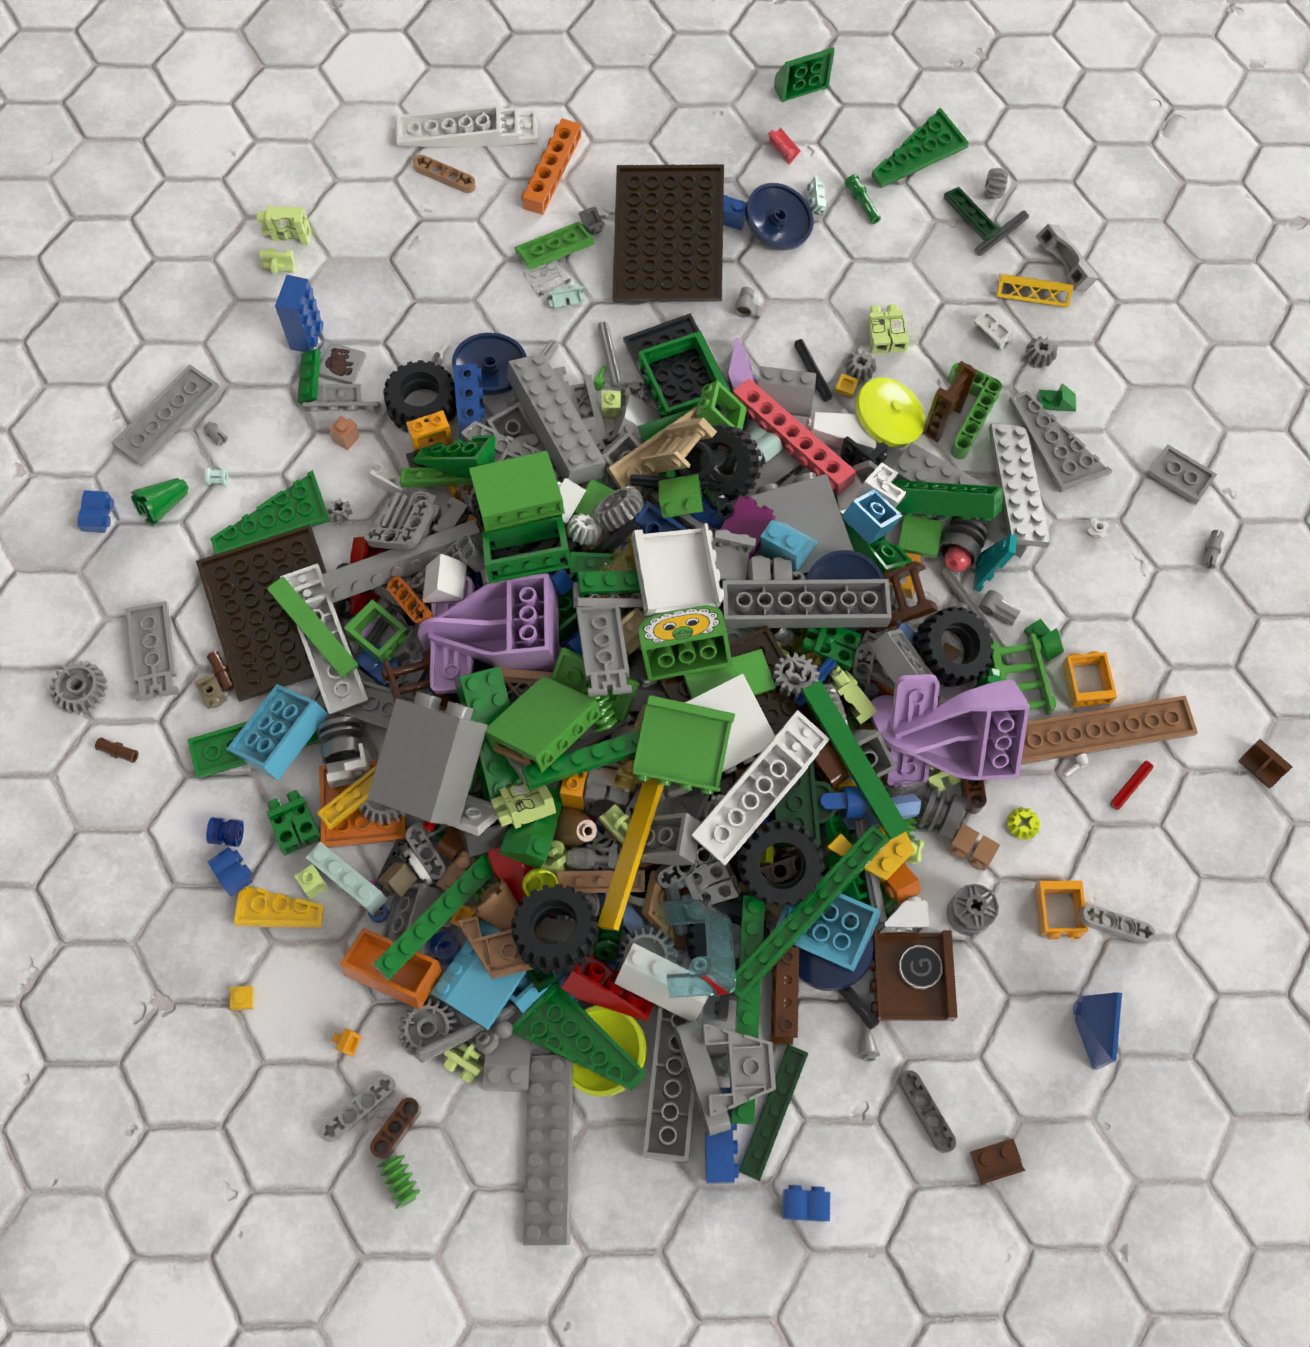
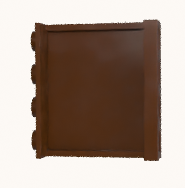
M874 930L872 934L874 951L869 971H873V979H870V992L874 993V1001H871V1011L878 1020L954 1021L957 1019L952 930H943L941 933H877V930ZM916 945L927 946L933 949L939 955L942 962V974L939 981L932 987L924 990L910 987V985L902 980L899 973V960L902 954L908 948Z

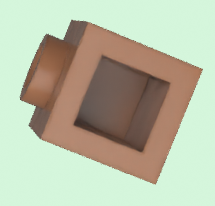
M342 416L329 429L332 440L346 450H349L360 437L356 423Z

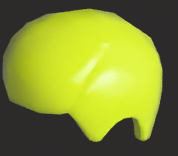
M535 868L524 877L522 889L525 895L530 897L532 890H542L544 885H549V888L554 887V884H558L556 875L549 870Z

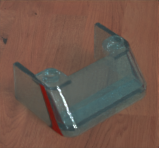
M702 900L664 902L666 926L705 923L707 956L696 957L690 962L689 973L667 975L669 998L725 995L733 992L736 988V971L731 918Z

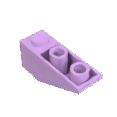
M739 338L735 339L727 383L732 392L749 378L757 384L756 376L751 373L750 360H746L744 344L740 343Z

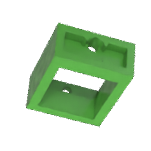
M718 380L711 384H706L701 391L696 416L704 418L711 426L726 425L743 429L747 408ZM716 403L727 412L726 418L715 408Z
M373 599L344 627L347 636L382 665L384 661L391 660L395 652L407 644L410 637L408 628ZM378 615L398 630L380 650L360 635Z

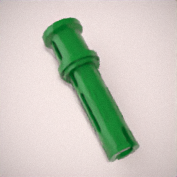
M857 174L849 176L844 184L852 192L851 196L858 200L871 224L878 223L881 220V216L867 196L866 187L862 186Z

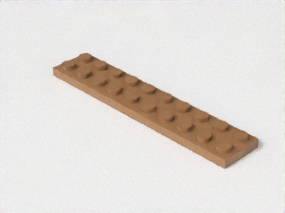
M1186 695L1027 721L1021 765L1076 756L1083 753L1088 754L1195 736L1198 731Z

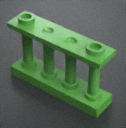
M1031 634L1026 644L1006 647L998 646L997 640H993L994 644L991 645V648L994 649V655L990 657L992 662L989 668L1001 670V679L1007 680L1006 676L1009 673L1034 670L1037 681L1019 683L1017 686L1020 691L1039 689L1042 700L1029 701V710L1044 708L1046 716L1050 715L1055 710L1056 700L1051 695L1040 653L1041 643L1037 640L1036 634ZM1029 651L1032 661L1006 666L1002 663L1001 657L1002 655Z

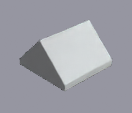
M440 554L426 565L423 603L464 600L467 564Z

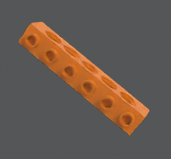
M561 118L559 125L556 124L554 135L549 138L546 151L543 150L541 161L539 164H536L534 175L529 178L528 187L522 192L521 201H523V208L525 210L544 215L582 137L580 123Z

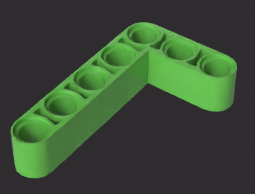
M955 363L951 368L948 377V382L950 385L952 384L959 363ZM977 370L969 394L977 397V400L951 449V454L956 459H964L968 455L1002 389V383L998 379Z

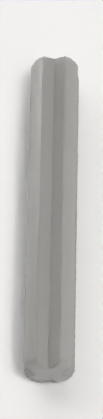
M606 321L600 322L598 328L611 385L613 387L620 386L621 377L609 326Z

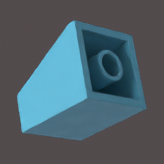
M774 520L770 521L761 535L762 556L770 558V560L776 557L791 560L792 572L801 569L818 543L817 540L788 524Z

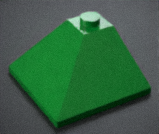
M834 47L784 63L776 73L774 89L782 102L829 87Z

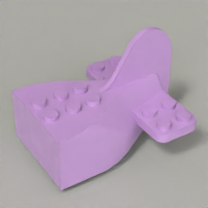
M548 573L488 583L475 592L473 581L470 577L466 576L464 600L432 602L433 618L424 620L418 627L420 641L426 650L431 649L430 687L436 694L457 693L454 678L473 673L474 659L494 667L500 666L507 669L554 671L559 657L558 594Z
M904 675L896 680L894 695H883L872 700L871 703L878 712L870 718L875 729L879 730L898 767L885 775L889 786L912 787L924 785L928 781L930 765L955 777L969 780L1019 778L1030 705L1014 679L988 683L965 691L937 707L940 684L935 675Z

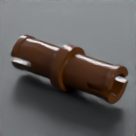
M219 651L209 653L207 659L223 692L231 691L234 689V685L228 673V666L224 664Z
M101 737L95 743L96 750L108 753L112 758H121L131 763L136 762L139 752L137 750L125 747L120 742L114 743Z

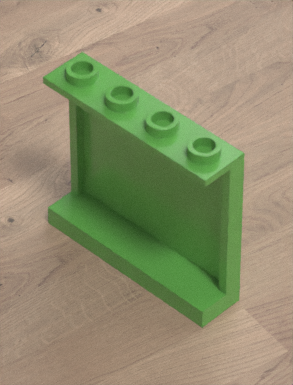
M547 451L469 468L485 532L565 514L562 495Z
M542 676L487 727L485 735L491 746H496L500 743L535 761L540 772L543 773L602 714L595 699Z
M649 695L645 705L631 774L636 775V780L649 782V778L658 780L657 784L670 786L671 783L680 784L679 789L692 791V787L701 789L700 793L714 795V792H720L721 788H719L731 724L734 722L735 713Z

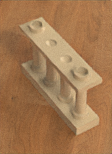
M704 418L668 425L663 431L667 435L665 443L655 455L642 457L640 461L644 464V468L653 474L688 468L690 463L685 459L688 453L699 440L712 438L717 431Z

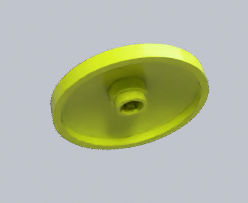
M875 378L868 381L858 392L855 402L856 414L864 430L879 443L884 442L889 447L902 448L908 446L911 442H915L920 437L925 425L924 411L918 398L904 384L890 378Z
M598 1005L585 1009L584 1011L643 1068L646 1058V1040L637 1020L634 1017ZM573 1063V1086L586 1094L608 1097L626 1089Z

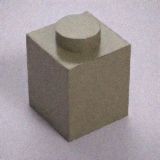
M394 862L378 879V882L391 896L402 897L418 878L413 873L414 869L408 863Z

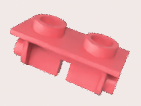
M781 127L777 131L771 130L768 133L770 143L788 164H791L801 150Z

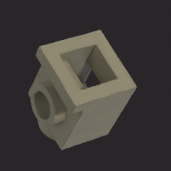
M213 673L194 682L208 709L217 708L227 701Z

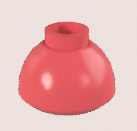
M954 545L946 551L944 561L951 571L962 572L969 568L972 558L967 549Z

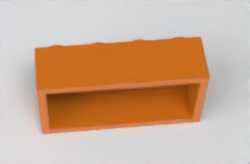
M363 928L340 963L344 976L420 1010L442 974L439 961L416 952L387 981L372 964L394 941Z

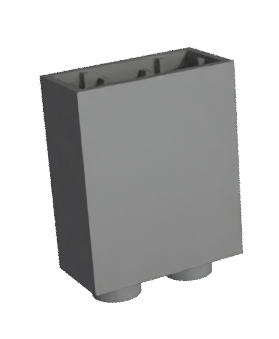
M813 472L804 473L797 476L793 484L780 488L774 483L766 484L757 489L756 495L751 496V498L756 500L758 507L762 508L765 505L774 511L772 515L776 516L775 521L784 522L818 541L799 570L805 576V580L811 567L823 556L839 550L854 551L827 474L816 477V474Z
M416 692L414 702L396 698L367 799L428 822L459 826L488 725L471 720L474 708L448 701L446 711L439 710L442 698Z

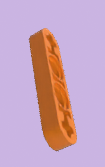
M399 576L390 579L387 584V590L413 622L419 626L424 620L433 618V613L406 581Z

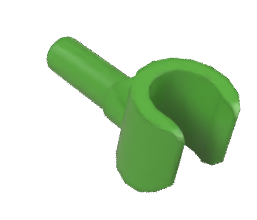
M602 366L598 376L594 377V387L602 390L606 383V380L603 379L606 366Z

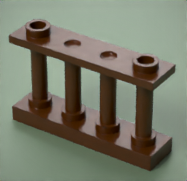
M960 361L949 389L944 390L940 387L935 393L922 433L937 443L943 436L952 412L955 411L961 414L977 373V370L971 365Z
M912 561L905 564L906 567L883 575L884 579H889V583H892L899 606L898 612L891 614L892 618L888 627H863L855 630L856 633L861 634L863 638L866 631L875 634L938 611L936 603L926 599L918 574V572L926 570L923 564ZM909 575L911 576L918 599L917 605L912 607L907 606L899 579Z
M431 649L424 651V657L418 663L391 669L389 661H384V669L381 670L384 682H388L394 702L396 698L402 700L401 695L430 687ZM420 670L427 671L429 675L427 680L400 687L397 686L394 678ZM435 693L434 696L442 698L440 709L445 711L448 701L451 702L449 694Z
M791 947L772 968V1044L793 1045V1038H798L799 947Z

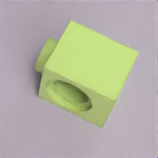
M602 391V419L616 420L620 416L621 391Z
M313 864L294 876L310 899L328 888V885Z

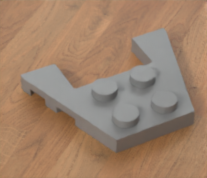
M709 1024L702 1025L703 1046L727 1045L731 1091L730 1094L707 1095L709 1117L718 1115L776 1090L772 1042L735 1033Z

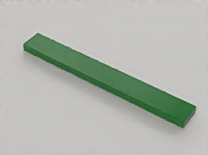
M821 680L804 688L801 691L802 695L830 739L884 833L890 838L889 841L909 830Z

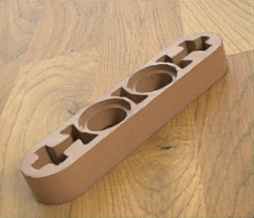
M418 155L413 160L414 169L422 175L464 193H471L476 188L474 177L425 155ZM436 168L441 169V172L434 173L432 171ZM455 175L457 178L450 180L448 176Z

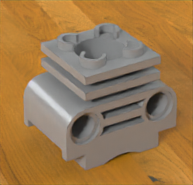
M418 491L408 500L407 495H403L401 498L400 493L396 492L394 498H391L389 501V509L386 515L382 516L380 526L382 528L402 530L414 505L418 501L425 499L430 502L434 512L421 539L433 535L432 527L434 524L438 525V520L441 518V507L435 504L437 496ZM420 522L415 523L412 528L417 527ZM395 536L390 537L387 542L392 541Z
M632 757L589 771L585 792V813L594 817H597L598 814L603 815L615 804L626 814L635 775L631 774L634 764Z

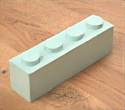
M319 842L306 856L310 864H313L320 873L372 916L387 901V898L378 888L322 842Z

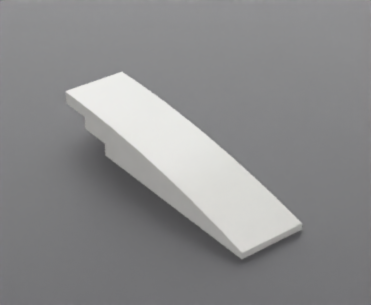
M500 104L397 115L396 143L398 146L484 147L538 143L536 110L519 112L518 107L501 109Z
M318 563L280 576V578L284 577L352 656ZM297 626L328 714L332 715L369 701L357 668L342 679Z
M796 711L691 836L725 866L807 770L808 766L830 739L802 713Z

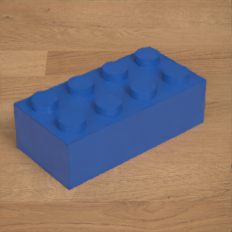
M286 275L275 308L290 350L308 352L317 346L319 332H322L324 323L321 320L320 310H318L317 300L314 298L313 288L310 285L309 279Z

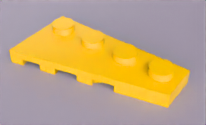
M246 886L238 894L234 925L322 928L324 906L299 898H290L280 893L267 892L262 888L257 887L256 889Z

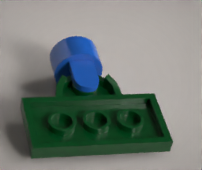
M812 761L807 770L774 807L773 813L774 820H788L802 826L817 840L818 846H820L819 824H824L834 817L837 809H840L844 819L863 818L867 813L868 804L857 786H843L840 793H835L831 785L815 781L814 762ZM776 843V848L793 847L787 843Z

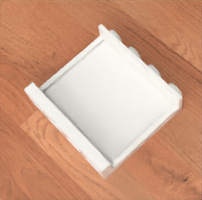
M704 523L703 527L699 529L643 534V530H634L631 541L645 616L703 605L719 608L722 601H724V592L719 586L720 571L716 569L715 549L712 550L711 545L713 534L708 529L707 523Z
M743 674L685 702L735 713L722 770L725 774L736 770V765L742 761L746 765L755 760L754 755L762 752L775 736Z

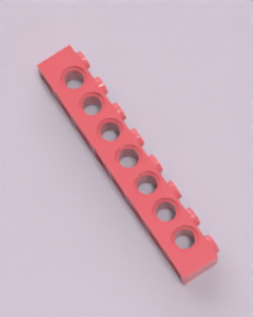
M750 378L733 390V395L747 408L746 415L750 416V420L757 423L767 433H773L780 438L785 451L789 455H793L801 466L815 473L816 477L827 474L833 492L839 495L855 482L856 471Z

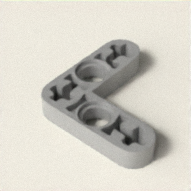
M420 500L414 505L402 530L372 527L365 532L364 539L370 547L410 551L418 545L433 515L434 509L428 500ZM420 522L417 527L412 528L415 523ZM395 536L392 541L387 542L390 537Z
M424 820L406 831V839L432 881L438 882L445 873L446 868L430 840L449 830L451 826L440 824L439 829L429 832L423 830L422 823ZM413 832L420 834L421 845H418L414 838L411 839ZM423 849H430L432 851L431 857L428 859L420 857ZM434 862L437 869L442 868L440 875L432 874L433 869L430 863Z

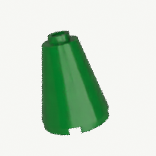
M174 478L133 490L131 492L133 494L131 500L137 512L147 517L144 521L150 526H154L188 494L187 490L189 487L183 479Z

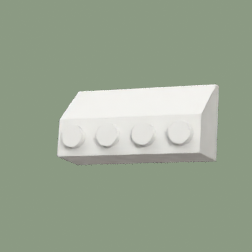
M633 943L615 981V984L690 1022L697 1020L712 990L701 977H698L700 975L636 943Z

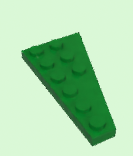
M940 107L933 116L927 119L922 127H918L898 149L896 148L888 159H885L872 171L871 177L880 188H883L968 148L969 142Z
M313 470L308 472L307 476L300 481L296 480L293 482V485L285 491H280L263 502L251 514L241 517L242 520L233 526L229 525L211 537L215 555L309 524L311 527L330 522Z
M557 982L512 1025L513 1034L630 1091L647 1076V1073Z

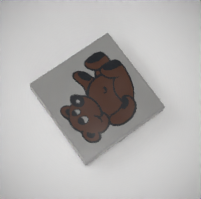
M330 343L320 364L319 376L344 384H354L365 360L366 353Z

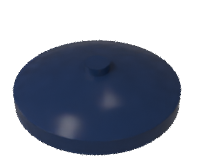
M780 183L763 184L752 192L745 205V218L751 232L758 240L777 250L798 248L808 239L813 230L814 219L808 202L799 192L787 185Z
M480 333L465 339L457 346L452 357V367L453 365L477 364V367L481 368L482 372L479 388H483V395H498L513 389L507 379L508 362L527 356L523 347L509 336L499 333Z
M839 550L820 558L811 567L806 580L884 579V576L877 564L866 555L851 550ZM843 627V628L848 629V630H851V631H855V630L861 629V628H863V627Z
M872 936L854 972L799 948V979L806 985L822 991H838L854 985L866 974L871 965L874 951Z

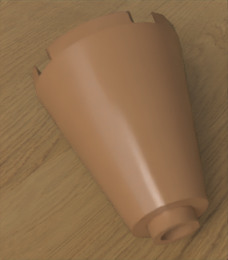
M562 807L553 840L560 841L568 849L578 847L594 839L597 827L583 810Z
M502 879L500 883L497 881L480 896L481 902L479 904L475 902L471 907V911L503 932L512 929L511 920L515 917L514 910L519 904L507 883Z

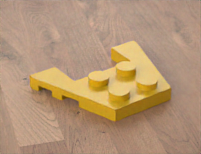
M879 825L877 829L884 833L883 829ZM904 832L890 840L863 870L886 881L915 851L907 833ZM838 834L826 849L843 857L851 849L852 844L842 834Z

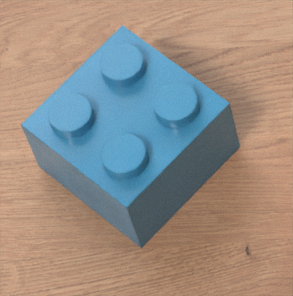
M875 489L853 500L842 515L847 524L869 544L891 532L902 517Z

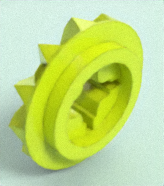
M1021 806L1013 809L1008 815V830L1018 839H1031L1040 830L1041 821L1037 813H1034L1030 808H1023ZM1020 818L1023 820L1030 819L1027 826L1018 827L1021 822Z

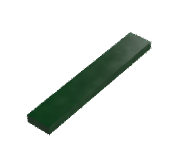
M789 1044L787 1045L775 1076L776 1090L768 1094L739 1173L757 1181L761 1180L809 1054L808 1052Z

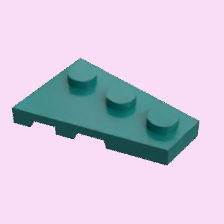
M1009 534L981 552L976 562L973 590L980 592L984 588L983 583L986 580L991 581L994 577L996 569L998 567L1002 569L1016 554V535Z

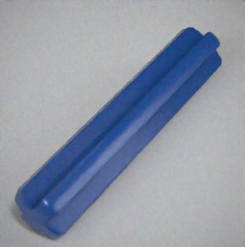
M831 657L827 658L817 670V672H820L818 680H821V682L826 679L837 665V662ZM799 693L798 698H794V702L798 706H803L806 702L802 693Z

